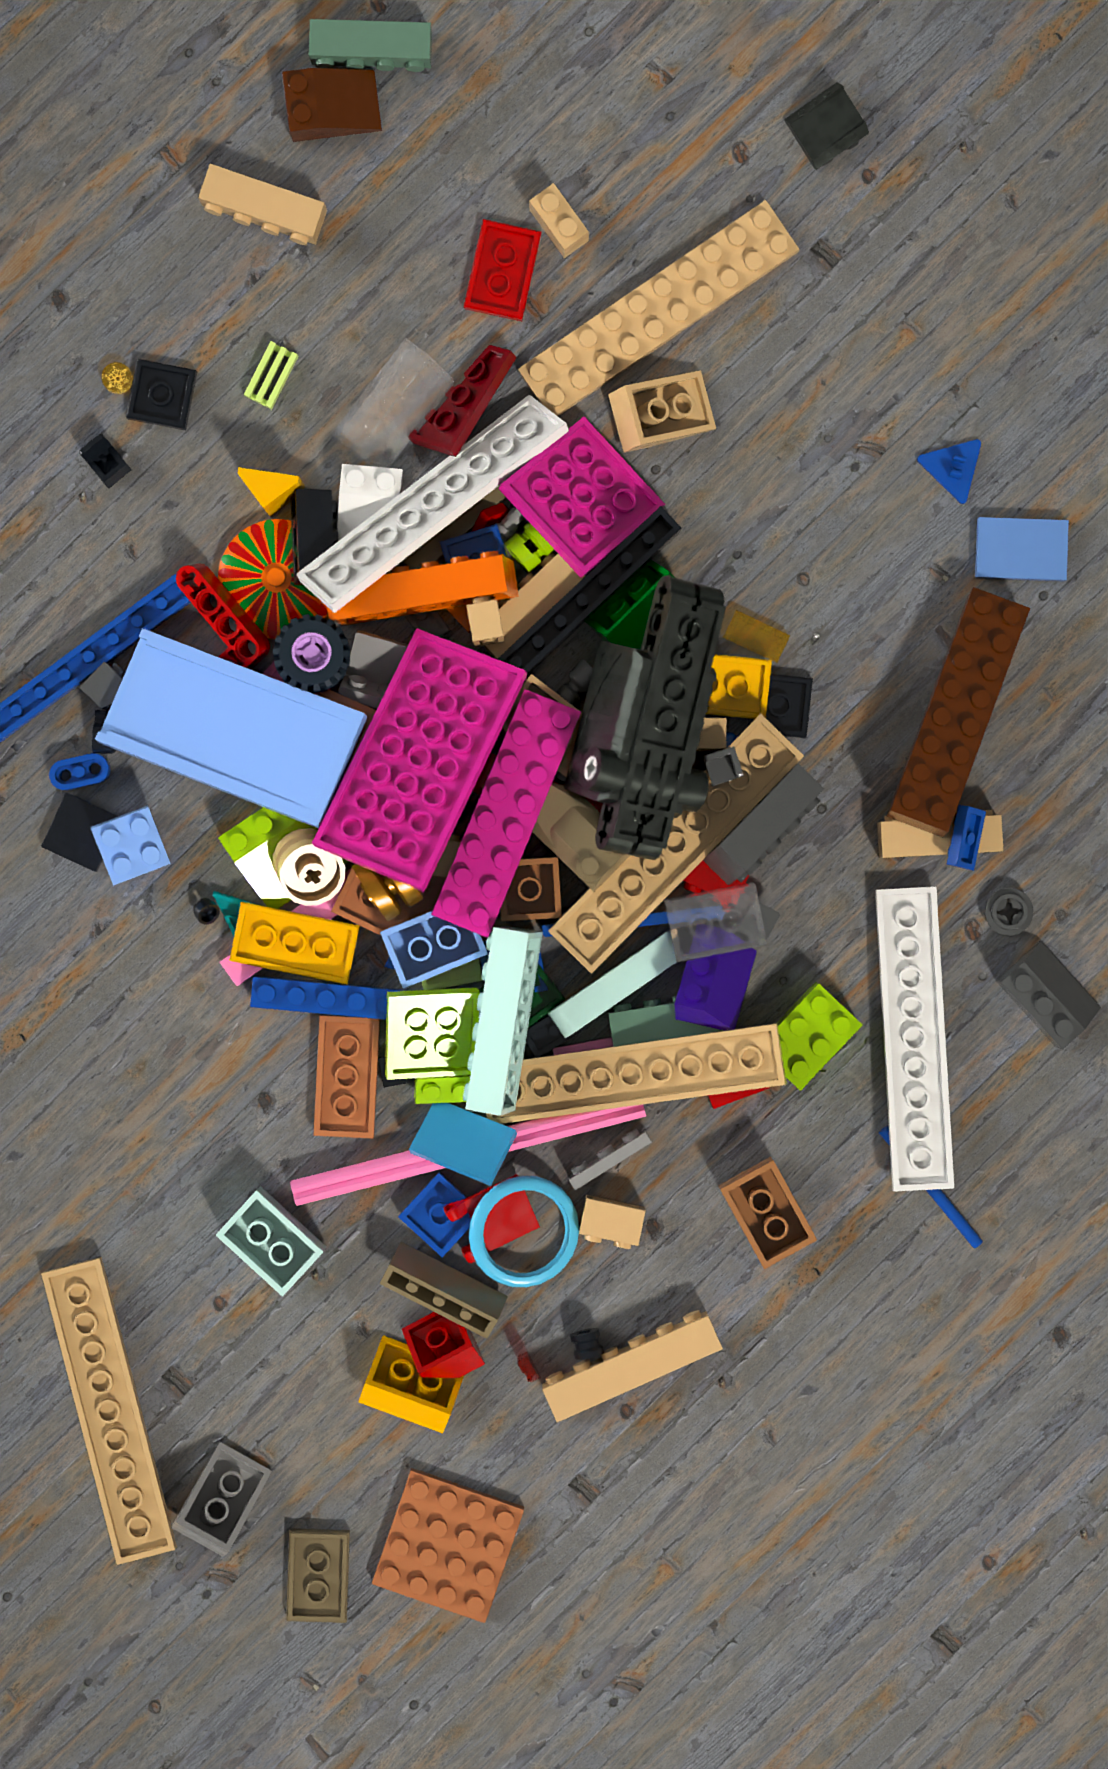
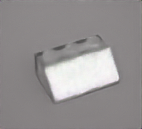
M753 882L664 899L676 962L767 945L757 888Z

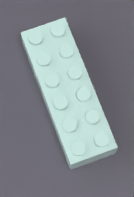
M511 926L493 927V932L487 938L486 948L490 950L488 962L484 963L482 969V980L485 981L484 992L479 994L477 1001V1010L480 1011L479 1023H475L472 1039L476 1041L474 1053L470 1054L468 1060V1071H471L470 1082L466 1083L463 1092V1101H467L466 1110L502 1116L516 1109L543 934L541 931Z

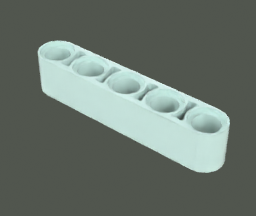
M667 931L558 1005L548 1014L564 1038H567L681 960L685 955L669 931Z

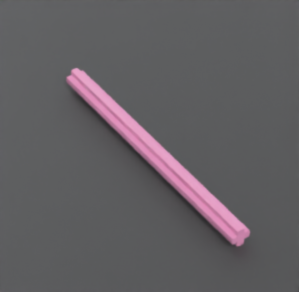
M642 1104L526 1120L507 1125V1127L515 1129L517 1132V1136L508 1152L646 1117L645 1109ZM405 1151L292 1180L290 1185L296 1206L436 1171L445 1167L413 1155L410 1151Z

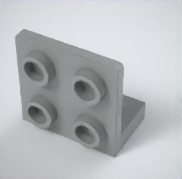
M358 630L353 641L350 664L340 684L338 694L361 704L378 708L408 644Z

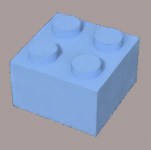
M148 805L91 827L113 886L171 864Z

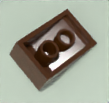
M306 68L282 72L289 132L293 142L382 131L374 70Z

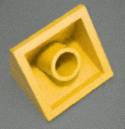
M238 467V475L270 517L290 502L295 489L305 488L299 476Z

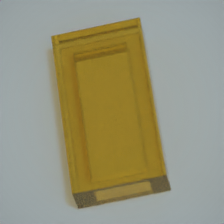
M736 610L723 638L777 664L790 635Z

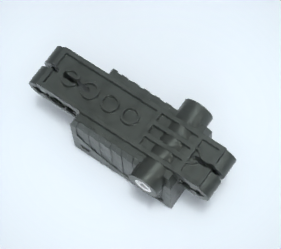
M667 575L663 576L655 590L641 650L601 640L599 642L564 789L589 799L603 802L595 835V843L600 850L656 860L661 855L662 850L667 847L673 819L682 815L683 810L697 812L705 803L709 788L707 774L703 770L692 768V765L695 762V753L697 746H699L701 729H703L705 713H707L708 701L713 689L712 685L717 676L715 669L711 667L726 610L724 594L720 589L697 583L693 584L690 581Z

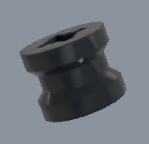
M599 1328L584 1329L570 1334L571 1342L576 1347L574 1351L576 1360L593 1358L604 1353L603 1346L598 1341L600 1336Z

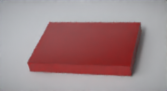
M486 219L482 220L464 309L523 321L542 235L541 231Z

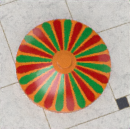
M271 519L255 523L241 531L229 543L220 561L218 579L265 634L267 639L275 640L277 635L279 636L282 627L290 624V620L294 618L299 619L303 615L308 614L313 617L320 615L324 619L327 617V606L305 586L294 585L291 520Z

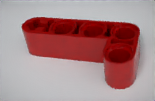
M201 563L181 567L176 574V584L228 646L218 657L227 661L231 660L234 664L252 670L269 653L270 643L265 634L209 567ZM211 594L217 599L216 608L210 604ZM230 617L236 622L237 627L235 631L229 626ZM250 640L256 646L255 654H252L248 649V642Z

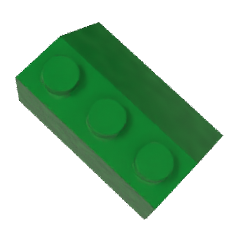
M650 560L590 616L585 623L605 642L641 650L657 584L663 576L674 577V575L653 560Z

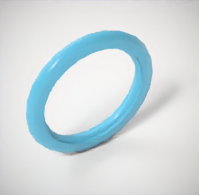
M519 1176L507 1179L488 1191L474 1210L469 1229V1242L473 1257L482 1271L500 1284L524 1288L542 1284L555 1277L565 1268L574 1254L578 1243L580 1227L577 1210L567 1193L550 1180L538 1176ZM523 1190L536 1191L552 1199L563 1215L565 1234L562 1246L553 1260L536 1271L515 1273L505 1270L495 1263L485 1247L483 1235L487 1216L494 1205L503 1197Z

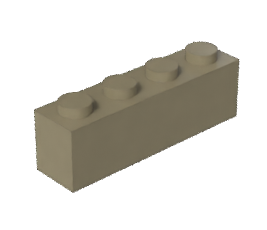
M400 1242L380 1282L381 1285L486 1339L496 1325L508 1298L503 1293L403 1242Z

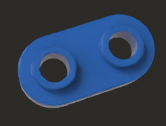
M91 753L57 761L50 769L49 778L54 787L60 790H72L104 782L109 777L111 767L109 761L104 756ZM98 763L101 769L98 774L94 775L91 772V766ZM65 770L71 772V778L68 781L62 779V773Z

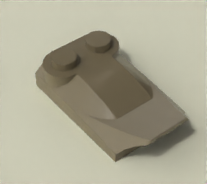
M552 782L532 832L595 892L630 855L598 849L595 843V835L600 812L582 795L564 789V785Z

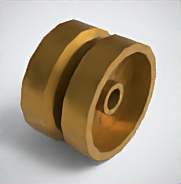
M355 864L352 866L361 881L360 886L373 906L378 907L388 922L401 914V907L394 897L397 893L408 906H413L424 899L418 889Z

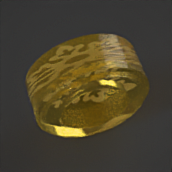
M114 362L104 368L101 379L108 391L114 394H123L131 388L133 375L126 365Z

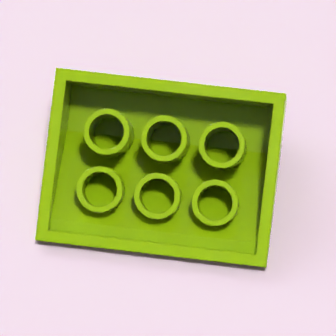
M263 807L218 837V839L265 905L279 909L291 901V899L285 895L273 869V853L277 843L286 834L297 829L312 828L318 830V828ZM341 858L342 861H343V863H344V865H345L347 862H349L348 860H345V859Z

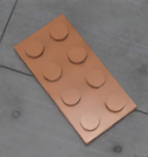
M335 1015L319 1016L313 1136L374 1139L380 1019Z

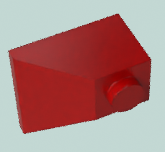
M432 1312L401 1329L420 1377L460 1378L485 1365L471 1331L436 1312Z

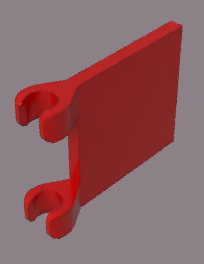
M515 1174V1175H513V1176H511V1177H509V1178H507V1179L514 1178V1177H519V1176H518L517 1174ZM495 1185L463 1200L445 1205V1215L451 1222L457 1221L467 1213L472 1218L474 1210L482 1197ZM525 1190L503 1197L488 1214L483 1235L488 1252L540 1228ZM470 1244L462 1247L461 1251L468 1263L475 1262Z

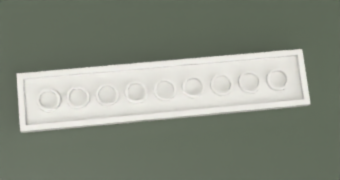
M531 395L526 396L465 443L456 457L451 455L299 571L296 574L299 581L334 613L507 480L532 458L569 431L566 422Z
M918 887L875 890L892 1191L954 1188L937 888Z

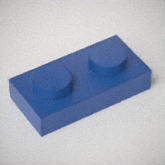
M958 806L951 845L948 849L947 865L974 871L986 811L970 806Z

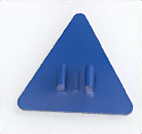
M976 439L918 456L917 462L960 504H964L968 498L981 441Z

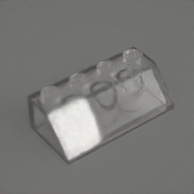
M405 338L335 428L332 435L338 443L368 466L389 468L410 441L408 436L414 429L418 431L426 420L427 414L432 409H435L455 383V380L427 353Z

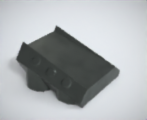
M838 82L784 119L815 170L830 163L834 157L844 150H851L858 145L860 139L869 134L866 122L862 119L847 95L844 86Z

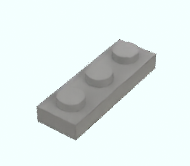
M637 1129L632 1130L622 1137L624 1142L619 1146L613 1148L612 1145H609L596 1154L598 1159L590 1164L583 1161L572 1168L571 1172L573 1174L569 1176V1181L573 1188L577 1190L652 1143L645 1129L641 1132Z

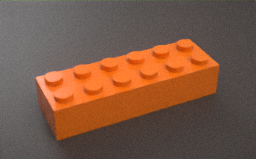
M498 551L481 553L480 559H469L468 556L451 558L450 564H439V561L421 563L420 569H410L409 566L395 567L391 569L392 573L384 574L334 613L327 607L328 618L337 624L345 626L473 604L472 599L482 596H490L491 600L519 597L514 561L505 557L504 554H498Z

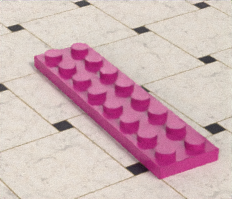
M524 689L433 909L432 916L486 938L489 937L581 714L580 711Z

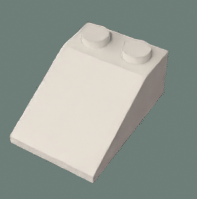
M342 464L337 523L338 541L403 492V469Z

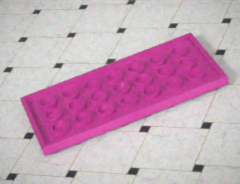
M416 628L312 841L313 846L424 892L527 677L526 670Z

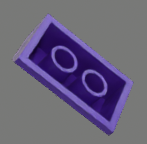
M698 924L674 1004L675 1019L723 1031L735 1030L757 951L726 930Z

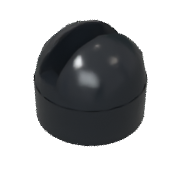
M202 898L194 905L193 912L201 924L208 925L219 917L220 909L211 899ZM206 908L209 909V911H208L207 913H205V912L203 911V910H205Z

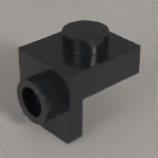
M99 434L79 450V454L108 489L132 470L103 434Z

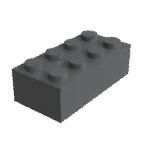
M797 764L703 861L727 885H730L736 879L741 883L762 864L761 861L768 854L770 855L781 844V840L800 824L801 819L818 805L821 800L817 796L824 788L800 764Z

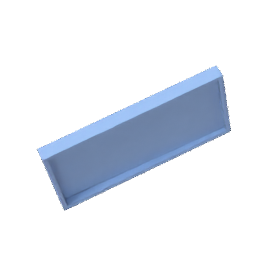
M142 628L139 635L140 640L101 731H98L95 740L105 746L319 829L338 790L367 720L366 714L313 693L302 691L300 688H294L287 683Z

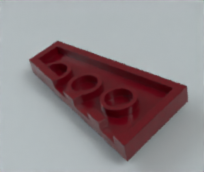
M488 345L465 371V379L462 383L455 387L452 386L445 394L447 400L437 411L432 409L425 417L427 422L419 431L414 429L408 436L413 444L456 457L517 358L513 352Z

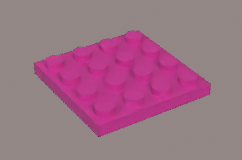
M582 417L568 429L569 431L532 458L499 487V490L580 578L608 556L660 506H665V503L585 417Z

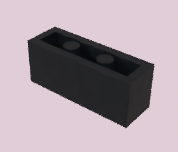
M295 489L290 498L294 585H303L296 575L299 571L338 542V530L333 529V519L337 515L336 500H332V490Z

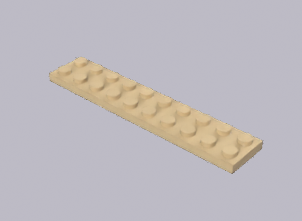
M765 200L521 366L518 372L536 399L555 415L559 416L797 254L800 249Z
M762 714L727 747H735L744 776L712 786L707 770H705L704 772L707 774L709 784L705 803L697 812L683 810L682 815L673 819L667 847L662 850L659 858L650 860L629 856L595 892L589 889L548 930L591 974L804 757Z
M778 1024L523 1059L515 1111L502 1116L486 1113L487 1119L504 1124L786 1085Z
M102 1257L45 1271L41 1275L116 1563L119 1565L173 1551L177 1548L171 1528L168 1510Z

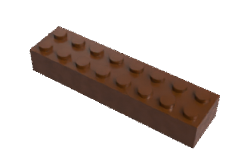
M972 588L965 602L886 817L942 838L948 833L1029 614V607L978 588Z

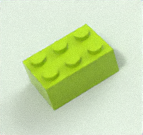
M817 982L777 1022L785 1077L801 1091L862 1026L845 1007Z

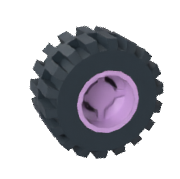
M308 614L303 615L302 618L290 620L291 623L287 626L284 625L279 636L277 635L275 647L273 648L274 663L280 677L292 687H297L302 691L313 694L316 692L322 693L331 687H336L338 682L345 677L350 664L349 642L344 635V631L336 626L334 621L324 619L320 615L313 617Z

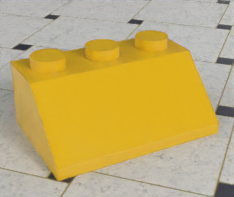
M383 1335L358 1402L443 1433L464 1376L460 1378L420 1377L408 1345Z

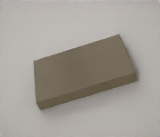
M290 1528L286 1621L347 1623L350 1530Z

